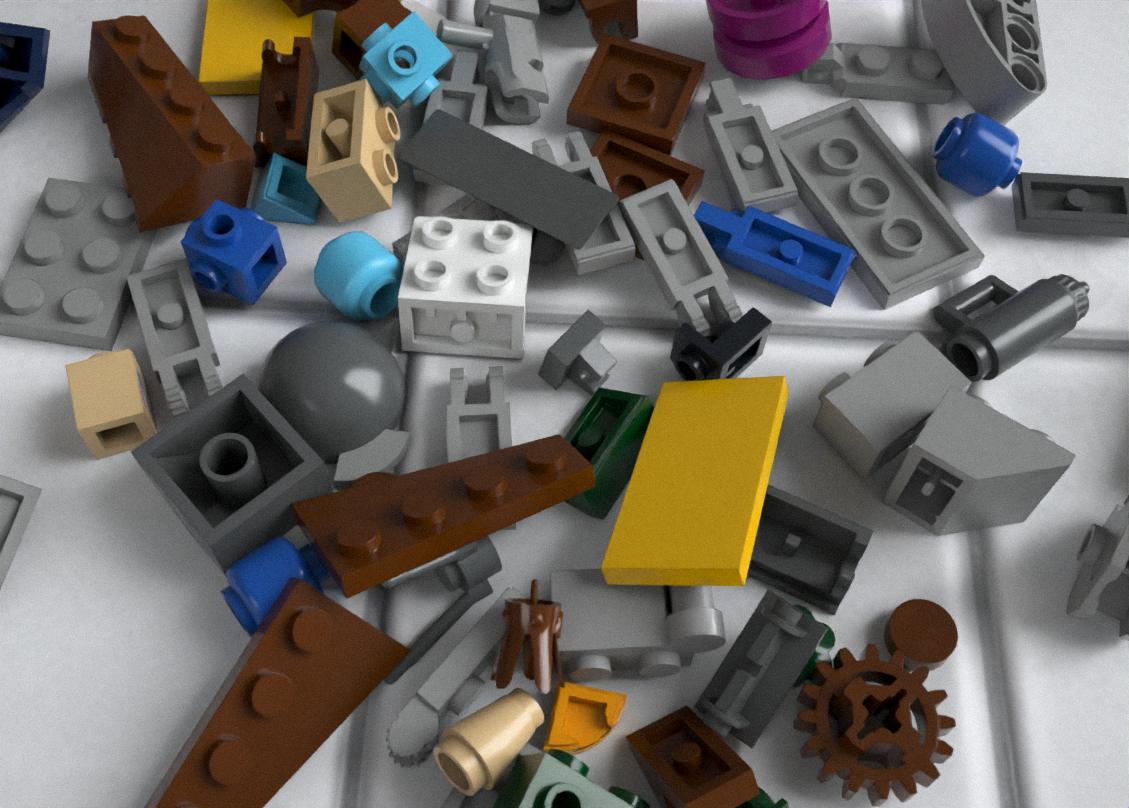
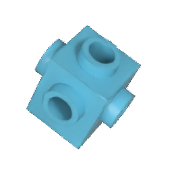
M413 11L393 30L387 23H384L362 43L361 46L367 53L362 57L359 68L364 73L360 79H367L382 104L389 100L398 109L409 99L416 107L440 85L434 76L446 66L453 55ZM395 61L403 63L407 69L400 68Z

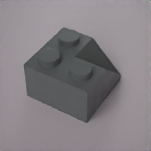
M244 374L131 451L134 459L184 527L226 578L227 569L233 562L269 539L277 536L282 537L297 526L291 503L333 493L323 460Z

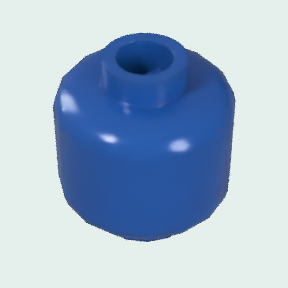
M979 112L968 114L963 119L958 117L951 119L940 133L931 154L933 158L937 159L936 170L941 179L976 197L987 195L997 186L1002 189L1007 188L1017 176L1022 165V159L1017 157L1019 148L1017 134Z
M277 536L233 562L226 572L229 586L220 592L247 635L252 638L291 576L301 579L325 595L321 584L330 578V574L309 543L298 550L291 541Z

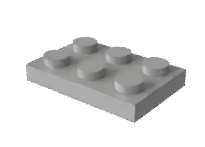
M48 178L0 287V335L112 351L132 298L126 276L142 271L158 230L154 229L139 233L134 218L135 206L132 198L127 197L125 188Z

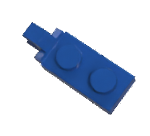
M701 201L694 214L717 258L723 259L722 261L828 307L832 306L856 254L852 248L749 205L746 211L732 209L729 213Z

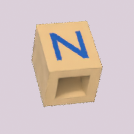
M130 348L117 352L97 353L87 360L65 365L77 430L96 460L134 450L158 433L147 380Z

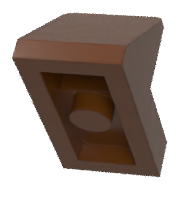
M687 705L626 736L629 748L661 808H735L760 794L752 768Z

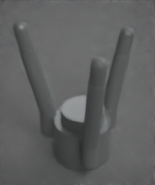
M488 535L382 583L385 588H391L435 570L440 581L448 591L453 592L458 588L464 591L409 648L411 651L384 678L387 684H394L473 604L493 593L488 578L500 572L502 564L498 552Z

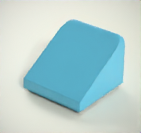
M273 153L259 174L250 209L258 213L265 221L313 225L317 221L321 198L306 179V166Z

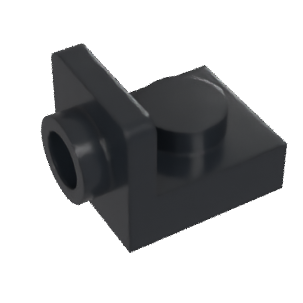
M752 307L736 323L729 319L721 324L709 341L689 324L683 323L675 330L670 359L674 363L679 375L685 381L737 378L763 354L772 321Z

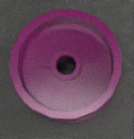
M706 0L709 19L713 23V39L717 58L726 70L742 78L767 80L786 77L809 67L825 53L832 39L827 0Z

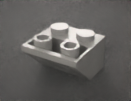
M950 385L914 442L881 503L937 536L1021 523L1029 517L1070 467L1076 454L1056 444L1047 434L1035 429H1029L995 410L983 398L968 395Z

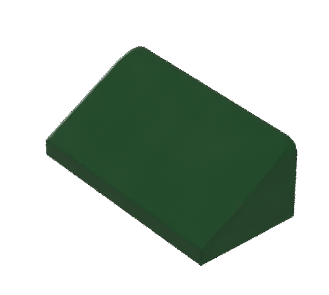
M601 387L597 389L564 438L593 465L596 487L565 500V503L591 517L601 520L606 518L631 479L654 410V406L648 396Z

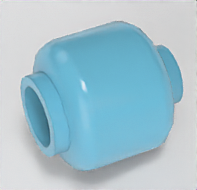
M352 231L330 240L322 248L314 268V283L320 294L344 316L354 321H366L382 318L398 305V294L404 268L399 258L374 237L363 231Z

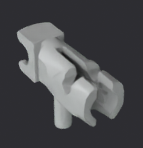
M476 0L473 10L475 26L441 19L436 32V37L441 42L479 49L481 54L486 55L487 65L484 77L496 115L509 123L531 124L536 122L541 117L538 102L548 104L549 101L546 78L542 73L544 63L539 52L534 25L540 14L538 0Z

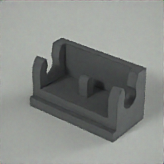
M768 484L747 575L835 615L856 575L854 574L855 569L874 531Z

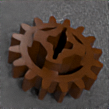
M867 644L860 654L859 661H856L853 654L846 647L839 649L833 659L834 668L821 661L810 675L815 685L804 684L797 697V701L809 710L798 713L793 721V729L811 734V738L805 742L799 751L801 757L813 758L819 756L824 765L819 770L816 779L821 784L830 780L834 775L843 779L842 798L848 801L860 788H866L871 805L880 807L888 799L891 788L894 795L902 803L906 802L917 793L916 782L927 788L940 776L933 763L943 764L952 756L954 750L949 744L938 738L947 735L956 726L954 718L937 714L936 708L948 697L946 691L933 690L928 692L922 683L927 679L930 670L924 665L909 673L903 669L904 652L898 649L888 662L879 659V653L875 644ZM865 681L874 682L881 685H868ZM883 709L889 711V714L881 722L883 724L881 728L875 733L870 731L862 740L857 738V735L865 726L864 721L868 720L872 715L876 717ZM911 711L916 720L917 730L912 726ZM828 713L837 721V742L830 729ZM857 761L879 762L885 769L868 767Z

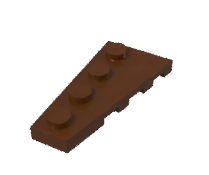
M560 434L291 503L297 525L346 599L596 486L593 465Z
M291 576L144 808H263L411 650L301 579Z

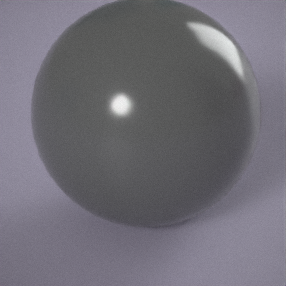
M316 322L299 327L288 333L266 355L260 366L255 387L323 460L324 464H337L340 453L349 452L364 446L379 436L385 429L394 430L401 419L405 406L404 378L400 366L390 349L369 331L345 322Z

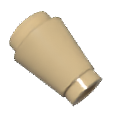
M515 688L508 695L502 696L442 731L443 741L433 748L435 761L450 783L463 794L473 796L481 788L491 790L535 733V729L544 722V714L538 703L529 693L521 688Z

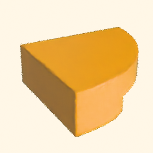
M565 682V688H562L558 683L543 752L548 753L550 748H554L570 755H576L598 745L617 725L624 710L627 695Z

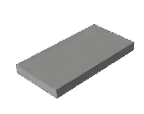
M857 97L772 130V134L797 187L799 198L832 241L854 249L856 254L850 266L883 310L979 268L985 255Z

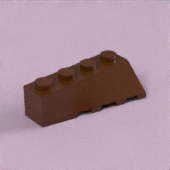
M126 15L117 19L92 21L87 77L102 122L107 124L110 132L109 144L114 158H119L123 170L122 182L127 197L133 200L135 206L134 218L139 233L193 221L201 217L216 199L238 209L246 208L256 155L145 15Z

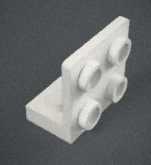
M443 216L416 217L413 222L398 294L402 351L523 359L526 291L533 227L527 223H512L501 220L482 221L453 219Z

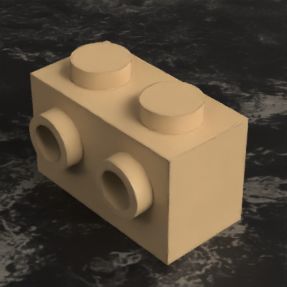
M367 79L314 94L306 179L339 223L392 209L393 183L398 181V169L394 159L395 141L400 139L398 120L390 107L384 108Z

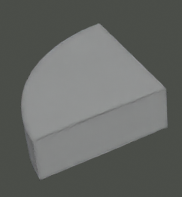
M385 429L379 436L364 446L349 452L340 453L333 479L335 488L349 489L352 483L363 475L373 472L387 473L394 466H397L409 448L411 441L410 433Z

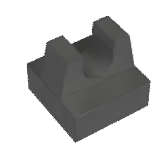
M588 309L547 350L538 375L555 390L567 379H570L592 396L608 380L610 376L608 372L617 363L614 356L599 342L607 325Z

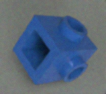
M218 199L212 203L201 217L191 222L184 238L180 241L190 265V274L199 285L213 293H220L222 290L253 306L287 264L276 226L267 223L258 213L249 208L242 207L238 209Z

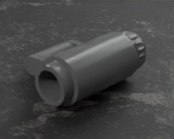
M1061 274L1052 276L1049 279L1037 280L1021 291H1017L996 276L989 275L936 306L933 313L936 321L954 334V338L947 345L950 362L972 382H977L980 379L992 380L1072 331L1077 322L1085 317L1088 312L1089 299L1087 294L1090 287L1086 282H1078L1069 275ZM991 301L997 304L974 319L967 317V315Z

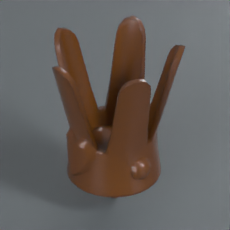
M533 579L531 582L530 598L505 599V609L502 613V618L506 622V629L490 679L492 681L496 680V687L498 689L506 688L510 684L522 643L523 672L525 677L529 680L535 679L536 687L540 692L544 694L549 693L552 688L553 656L557 681L562 688H565L557 641L561 637L563 612L560 611L562 604L555 601L537 599L538 580Z

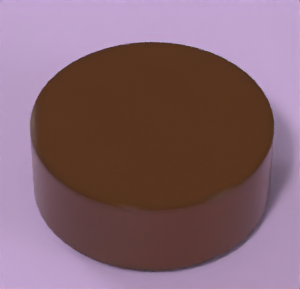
M912 599L900 604L886 623L884 641L891 656L897 649L904 652L903 666L905 668L915 671L917 668L925 665L932 671L943 665L955 650L958 642V631L953 618L943 607L929 600Z

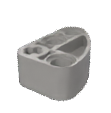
M921 0L924 20L937 55L961 94L976 112L982 113L996 122L1005 125L1047 89L1036 0Z

